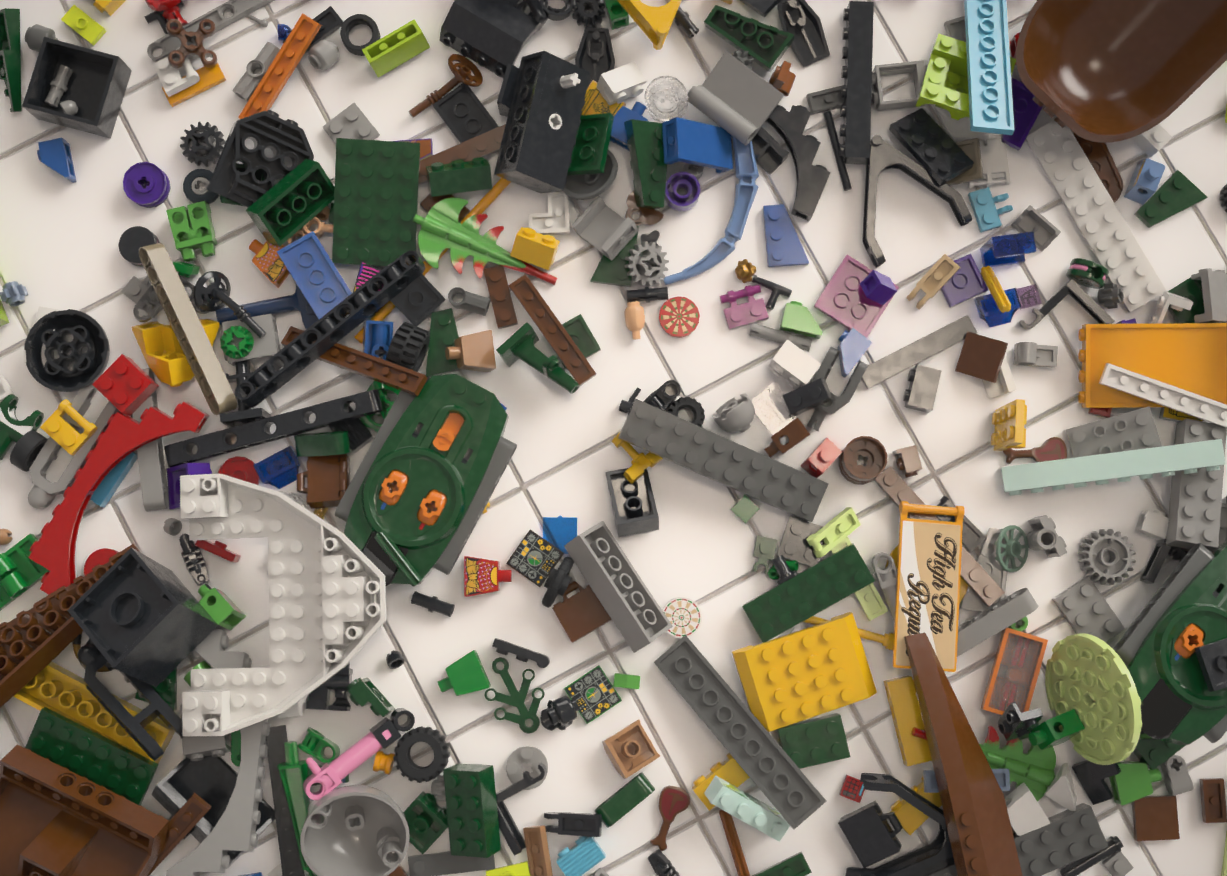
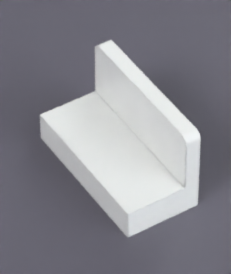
M1004 356L996 383L981 379L988 399L1017 390L1006 356Z

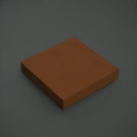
M967 331L955 371L996 383L1008 343Z
M1145 796L1132 802L1135 841L1180 839L1176 796Z

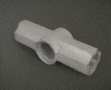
M267 41L257 57L247 64V71L232 91L248 102L280 49ZM256 69H262L261 73L254 75Z

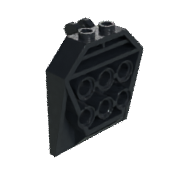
M271 110L267 112L262 111L237 120L232 125L206 190L249 208L275 186L274 182L276 179L282 180L305 159H314V154L304 130L298 127L299 124L290 119L283 120L279 118L280 115ZM246 139L253 141V149H248L245 146ZM265 148H270L273 151L272 158L265 156ZM284 157L291 158V167H287L284 164ZM239 161L244 164V172L237 171L235 167L236 162ZM256 170L264 174L263 181L256 179Z

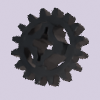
M199 121L197 127L191 124L190 131L184 130L187 134L186 137H180L184 142L180 145V148L184 150L182 154L188 157L187 160L190 163L195 161L197 166H200L203 162L208 167V162L210 161L216 164L215 158L220 157L219 153L223 150L222 145L226 142L222 138L224 136L223 133L218 131L217 126L211 127L209 122H206L205 126H203ZM198 141L205 143L208 147L200 145Z

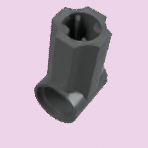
M455 287L448 293V299L454 308L486 316L490 306V298L465 291L460 287ZM456 294L464 296L463 300L459 303L453 301Z

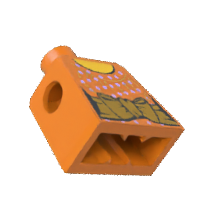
M255 239L249 245V250L256 254L252 262L279 288L290 274L277 254V251L285 246L281 245L279 247L267 241L263 245Z

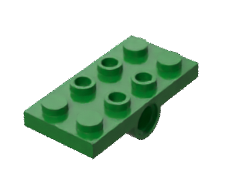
M30 533L7 552L0 554V611L40 581L46 572H50V570L28 558L31 554V546L35 541H38L34 534Z

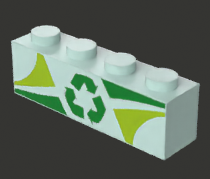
M716 775L704 792L711 804L779 842L790 827L778 810Z

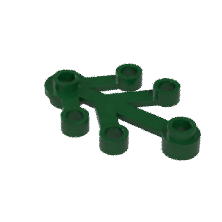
M504 657L496 658L492 663V669L495 673L500 674L511 696L499 693L494 688H489L485 691V699L517 707L520 715L507 712L505 708L499 707L495 710L494 716L497 720L505 719L519 724L520 729L524 733H534L540 725L539 717L536 714L540 701L545 696L542 688H535L532 691L533 700L529 711L527 710L524 702L531 681L535 678L534 670L528 668L523 671V681L518 692L508 672V660ZM498 662L504 664L503 670L497 669L496 665ZM526 671L532 672L533 677L531 679L525 677ZM536 690L542 692L541 698L535 697L534 693ZM488 691H493L495 697L492 699L488 698ZM503 710L505 713L504 717H498L497 711ZM527 719L533 721L531 727L526 726L525 721Z

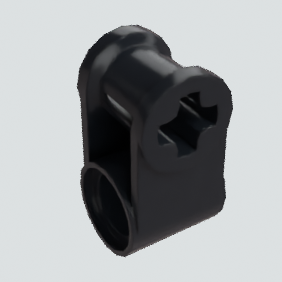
M668 380L652 392L643 402L665 411L680 396V385L675 380ZM674 385L677 388V393L675 395H668L665 392L666 387Z

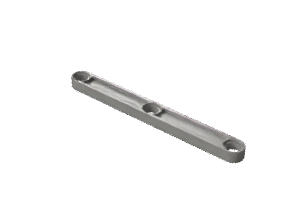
M229 0L184 25L183 29L186 32H196L199 28V23L203 19H210L215 24L216 33L275 0ZM232 9L234 11L233 15L225 18L223 16L224 11ZM206 26L204 29L208 30L210 27ZM167 34L152 42L147 48V54L154 62H157L167 57L171 51L181 47V41L177 37ZM188 42V46L191 44L195 45L196 43ZM161 48L163 50L162 54L154 57L152 55L154 49Z

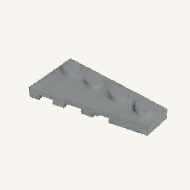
M989 528L977 562L998 586L1006 592L1007 571H1003L999 562L995 559L997 555L994 543L997 541L1001 529ZM968 586L960 609L984 611L989 608ZM1005 593L989 607L1003 600L1005 598Z

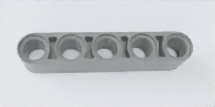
M1022 588L960 624L958 626L957 657L1034 612L1039 605L1028 588Z

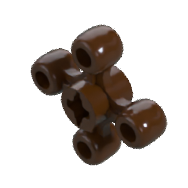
M171 19L167 22V33L181 41V47L178 50L171 51L168 55V62L173 68H181L185 63L186 57L189 55L199 56L206 68L216 66L218 59L215 52L203 47V40L206 37L213 36L216 27L212 20L203 19L199 23V28L196 32H186L183 29L182 23L177 19ZM174 26L178 27L176 30L171 29ZM209 26L210 29L206 30L204 27ZM188 42H195L196 46H194L193 44L188 46ZM210 57L212 60L207 61L206 58Z

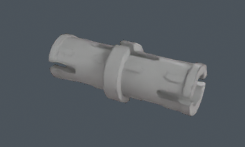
M60 65L54 81L50 83L51 88L44 101L46 104L55 108L58 107L63 92L67 90L66 86L73 73L72 69Z

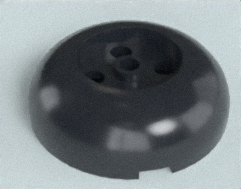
M73 309L53 311L40 318L29 331L24 346L27 361L25 363L33 378L44 387L59 392L79 391L92 385L105 371L110 356L109 340L103 327L90 315ZM73 335V340L67 342L66 336ZM43 343L46 345L44 355L47 361L45 365H43L41 358ZM88 346L87 353L82 354V348ZM57 350L59 358L54 359V351ZM75 363L73 370L70 371L69 364Z

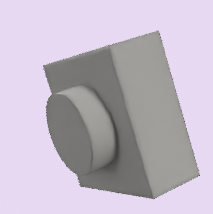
M1119 851L1114 852L1102 862L1112 876H1125L1134 868L1124 854Z

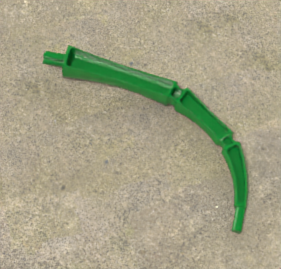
M289 741L284 743L286 762L278 764L277 767L293 823L302 870L307 871L308 876H317L305 862L300 845L301 832L310 804V798L303 789L304 781L308 777V764L305 762L306 760H299L297 741Z

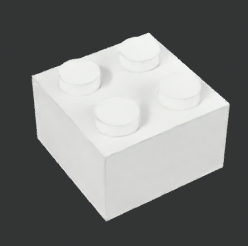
M786 340L768 366L777 377L783 376L788 380L787 384L793 389H798L809 382L821 364L792 342Z

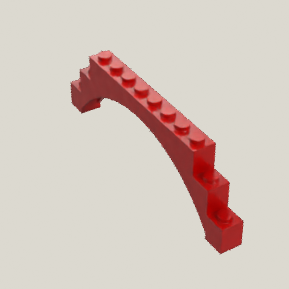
M183 402L182 404L179 403L174 409V417L169 416L156 407L145 409L140 417L141 422L121 412L111 415L107 422L109 426L96 440L98 444L95 449L87 454L85 458L87 462L83 469L80 468L74 476L76 480L72 487L69 486L63 494L64 500L61 505L58 504L52 512L53 518L50 523L47 522L42 528L41 538L39 541H35L30 548L31 554L28 558L50 570L41 579V583H43L40 587L41 591L49 595L62 586L68 587L74 583L73 580L76 579L75 550L79 526L93 493L105 476L119 462L145 444L179 432L192 431L199 433L210 416L209 414L189 402Z

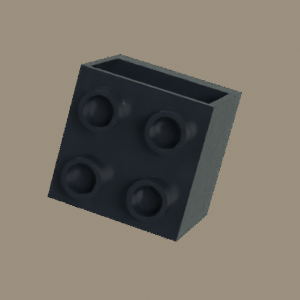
M132 547L67 610L114 669L154 687H157L218 626L172 570Z

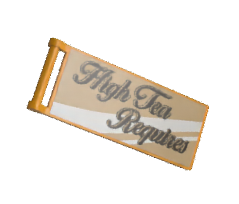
M901 501L899 504L900 523L892 666L894 668L911 669L904 637L925 632L943 670L955 672L957 663L962 528L965 509L964 506L942 507L909 504L907 501ZM908 512L955 516V522L907 518Z

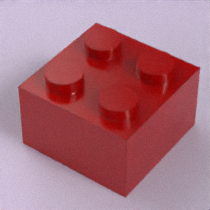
M123 354L92 384L122 414L131 416L159 387L131 358Z

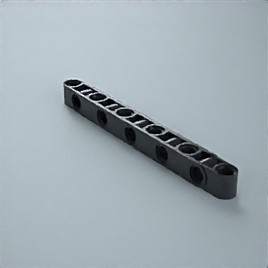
M412 250L405 252L369 279L242 381L235 389L236 397L244 405L251 408L275 393L418 278L425 270V265L418 253Z
M377 389L369 390L166 445L164 450L168 467L209 459L382 412L384 410L380 393ZM354 402L356 408L350 413L348 407ZM314 413L316 419L313 423H310L309 417ZM272 424H275L276 430L271 434L270 427ZM235 434L237 440L234 444H232L231 438ZM196 445L197 453L194 455L192 449Z

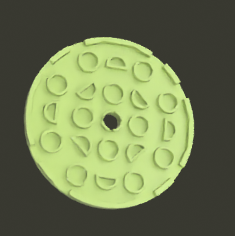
M1085 633L1066 636V638L1054 645L1052 657L1047 660L1045 686L1050 710H1054L1056 716L1075 709L1085 727L1084 730L1070 738V741L1074 744L1073 749L1079 755L1099 765L1121 762L1134 751L1142 727L1141 699L1138 696L1134 681L1119 655L1103 640ZM1058 726L1060 731L1062 732L1063 726Z

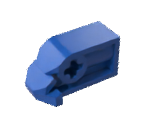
M365 320L362 352L379 358L375 354V350H379L381 346V349L385 350V354H382L380 359L386 360V355L393 338V322Z

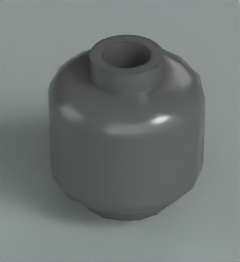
M39 24L28 27L24 38L29 49L37 52L40 51L44 37L58 40L53 29Z

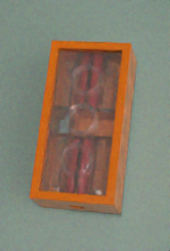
M1011 628L1002 630L980 709L1002 715L1010 703L1016 702L1020 712L1029 711L1047 647V639Z

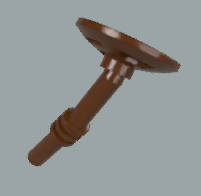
M452 54L448 58V66L455 77L438 91L434 90V93L431 92L430 96L427 95L424 101L409 110L410 116L414 118L431 105L433 106L434 103L461 82L471 87L480 86L483 82V77L477 66L462 55Z

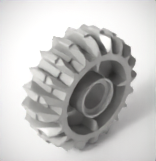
M1099 529V533L1093 531L1091 532L1092 537H1085L1087 543H1080L1084 550H1080L1077 553L1083 555V558L1078 559V563L1084 562V566L1080 569L1081 571L1088 570L1085 575L1087 578L1093 576L1092 581L1094 583L1099 581L1100 585H1106V583L1114 585L1115 581L1121 583L1122 577H1129L1127 571L1134 570L1130 563H1136L1135 559H1131V555H1135L1136 552L1129 549L1133 547L1132 543L1126 544L1127 536L1121 538L1120 531L1114 533L1113 529H1108L1107 532L1105 529ZM1106 551L1110 554L1109 562H1105L1103 559V554Z

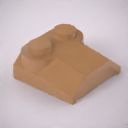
M639 719L602 741L606 754L623 779L630 777L660 757Z

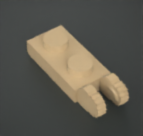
M944 254L916 284L917 286L906 299L909 301L913 300L920 290L924 291L926 295L916 305V308L920 310L960 269V266Z

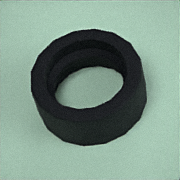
M355 14L348 17L343 22L340 30V36L346 49L358 56H365L362 49L376 42L381 37L375 21L365 14ZM360 24L367 25L372 31L371 40L361 46L352 44L349 40L350 30Z
M34 430L24 434L10 454L11 464L22 471L28 472L48 438Z

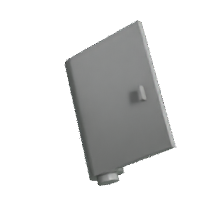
M725 51L704 83L697 87L693 86L687 96L689 97L688 102L746 146L755 137L784 97V94L729 52Z

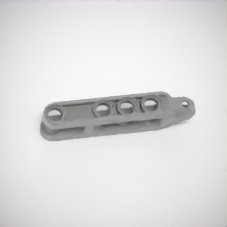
M90 385L80 389L71 404L80 415H85L97 389ZM110 401L94 423L98 427L97 431L76 452L58 482L54 483L46 479L47 474L45 472L52 461L57 459L58 456L56 455L61 446L51 437L48 438L29 468L34 486L28 494V503L33 508L44 509L48 507L56 495L64 494L69 486L72 487L76 480L74 479L76 472L80 468L83 469L87 462L85 461L87 454L93 450L98 436L105 432L109 426L107 424L112 414L120 412ZM67 413L62 416L73 427L76 425L83 429Z

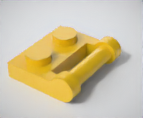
M67 399L59 404L56 411L40 427L73 456L98 429L94 423H89L80 415ZM65 413L84 429L82 434L62 417Z

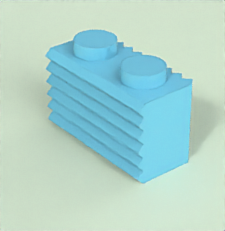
M580 836L575 841L576 845L571 849L566 847L557 854L559 857L556 863L565 876H582L606 858L605 852L594 837Z

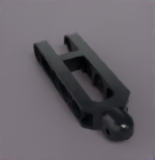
M86 644L79 649L77 656L80 665L85 669L84 682L86 683V689L152 760L156 761L164 754L162 748L144 729L155 718L159 717L168 728L172 727L180 736V739L185 737L182 736V719L148 683L120 672L127 684L130 682L138 691V695L141 698L144 697L149 703L146 708L133 717L96 677V671L104 665L112 667L95 645Z

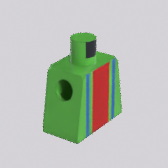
M204 584L198 589V593L202 596L199 604L219 626L231 631L246 617L221 590L215 587L211 588L208 584Z

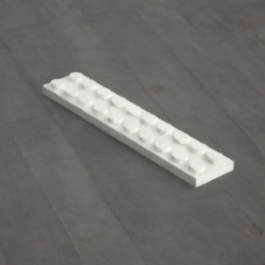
M1053 120L1029 134L1026 138L1027 144L1097 261L1108 269L1109 274L1107 278L1110 283L1117 284V287L1122 288L1124 294L1122 303L1128 313L1164 294L1167 291L1071 130L1067 126L1062 128Z

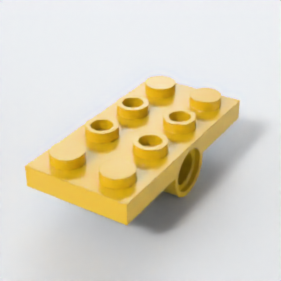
M1016 399L993 412L992 425H995L994 433L991 435V445H994V451H1004L1009 448H1026V428H1024V425L1027 424V405H1025V400Z

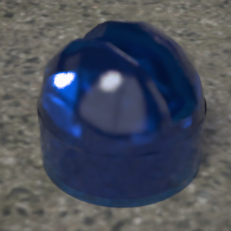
M277 24L278 41H284L289 36L292 29L288 25Z

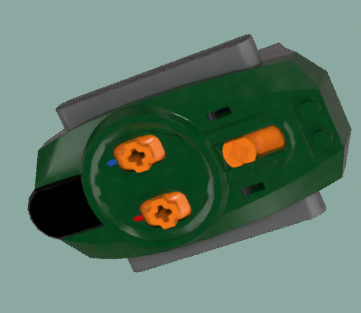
M457 374L432 375L423 386L418 397L404 391L399 392L334 514L346 522L344 529L346 537L385 575L386 588L395 584L410 583L375 540V535L382 530L388 534L421 576L422 581L417 585H420L434 568L449 575L517 448V444L503 437L509 416L495 394Z
M1227 542L1211 552L1201 543L1193 546L1113 647V650L1119 655L1130 672L1138 696L1141 699L1142 727L1140 740L1158 739L1178 745H1189L1201 736H1204L1211 743H1215L1227 731V687L1209 692L1194 650L1196 647L1227 638Z

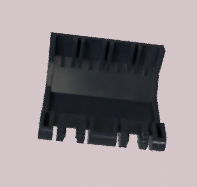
M455 0L441 27L439 41L504 79L508 63L515 64L524 45L544 24L536 23L531 11L529 14L524 12L528 6L525 0Z

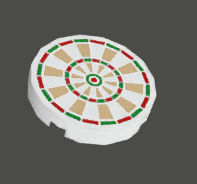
M682 596L673 598L662 608V611L673 626L666 632L673 637L680 639L685 635L691 637L701 627L703 619L701 609L690 598Z

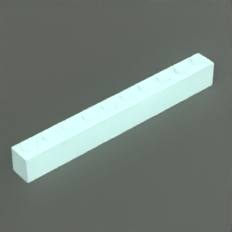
M1222 439L1005 466L1001 467L1004 493L1009 492V496L1021 495L1022 490L1038 493L1044 492L1043 488L1052 487V491L1065 489V485L1074 484V488L1086 487L1087 482L1094 481L1096 485L1109 484L1110 479H1117L1118 482L1131 481L1130 477L1139 476L1140 480L1151 479L1153 474L1161 473L1162 477L1175 476V471L1184 470V474L1198 473V468H1206V471L1220 470V466L1226 465Z

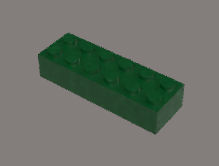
M851 543L798 573L795 577L746 602L742 607L761 641L764 643L875 582V579L855 544Z

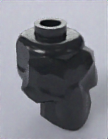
M568 696L549 700L547 709L541 711L540 720L542 726L550 731L556 728L561 731L566 730L573 723V720L577 719L579 706L576 700H570Z

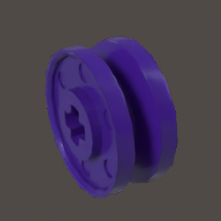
M136 163L126 171L123 178V190L127 197L141 207L153 208L161 205L168 198L171 190L167 174L153 163Z

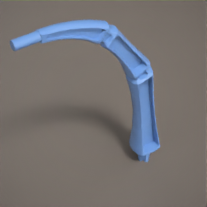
M731 135L735 157V173L739 182L735 186L734 206L724 231L725 237L719 239L713 249L695 264L683 269L682 272L663 278L665 285L697 276L720 263L735 250V242L742 238L749 212L759 188L755 183L759 173L752 141L745 146Z

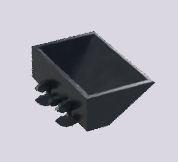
M204 756V759L200 761H191L186 757L155 785L151 795L172 815L168 820L177 813L194 793L206 801L211 808L183 838L185 840L191 834L201 844L212 832L225 812L236 786L238 773L221 757ZM263 798L258 806V811L261 813L260 823L256 825L258 837L275 820L274 809ZM228 851L227 855L230 856L229 867L245 851Z

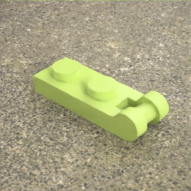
M846 507L806 540L810 546H813V553L816 558H820L831 551L861 524L852 507ZM822 539L825 542L823 545L820 544Z

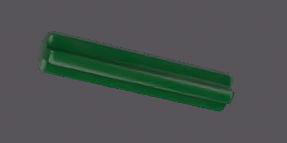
M384 530L377 533L374 537L411 586L414 587L422 581L421 576Z

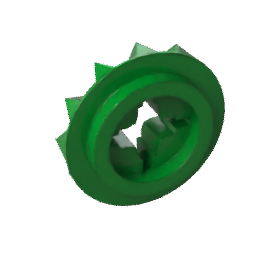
M240 325L230 326V328L223 331V335L220 338V348L228 357L240 359L251 352L254 339L251 332ZM234 335L238 339H243L239 342V349L235 345H230L234 341Z

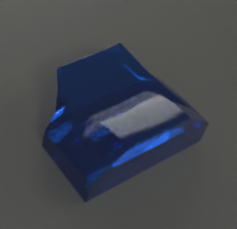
M1016 287L1004 290L1011 303V310L1009 312L1002 313L991 294L974 299L980 319H983L989 328L1010 323L1014 313L1021 308Z
M288 446L253 466L262 484H270L281 489L297 480L301 464L293 447Z

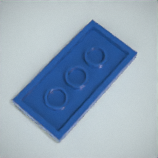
M314 231L277 251V254L318 320L352 294Z

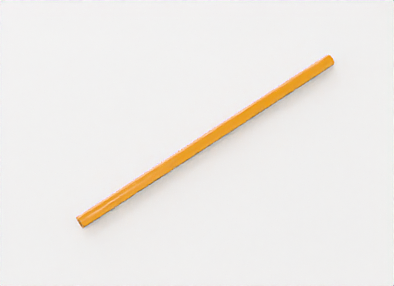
M500 178L460 223L462 224L473 215L482 214L511 181ZM446 248L441 253L439 260L449 249ZM426 261L423 262L425 270L422 274L424 276L432 268ZM389 301L370 320L383 321L396 306ZM364 326L354 336L361 344L363 343Z

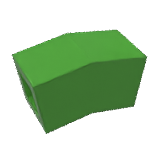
M615 673L613 687L639 689L641 676Z

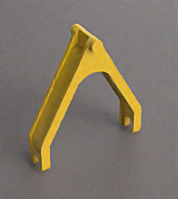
M617 0L653 43V48L661 50L682 0H671L666 5L660 7L648 6L640 0Z

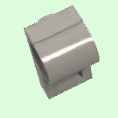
M1034 342L1014 344L1013 365L1055 368L1057 367L1058 346L1037 345Z

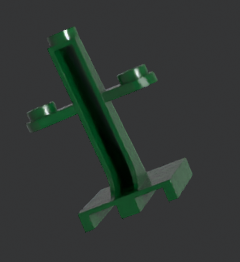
M528 322L496 349L508 367L520 359L567 390L570 394L575 393L580 387L577 381L565 372L564 368L559 367L560 362L557 356L552 355L548 358L534 346L539 341V338Z

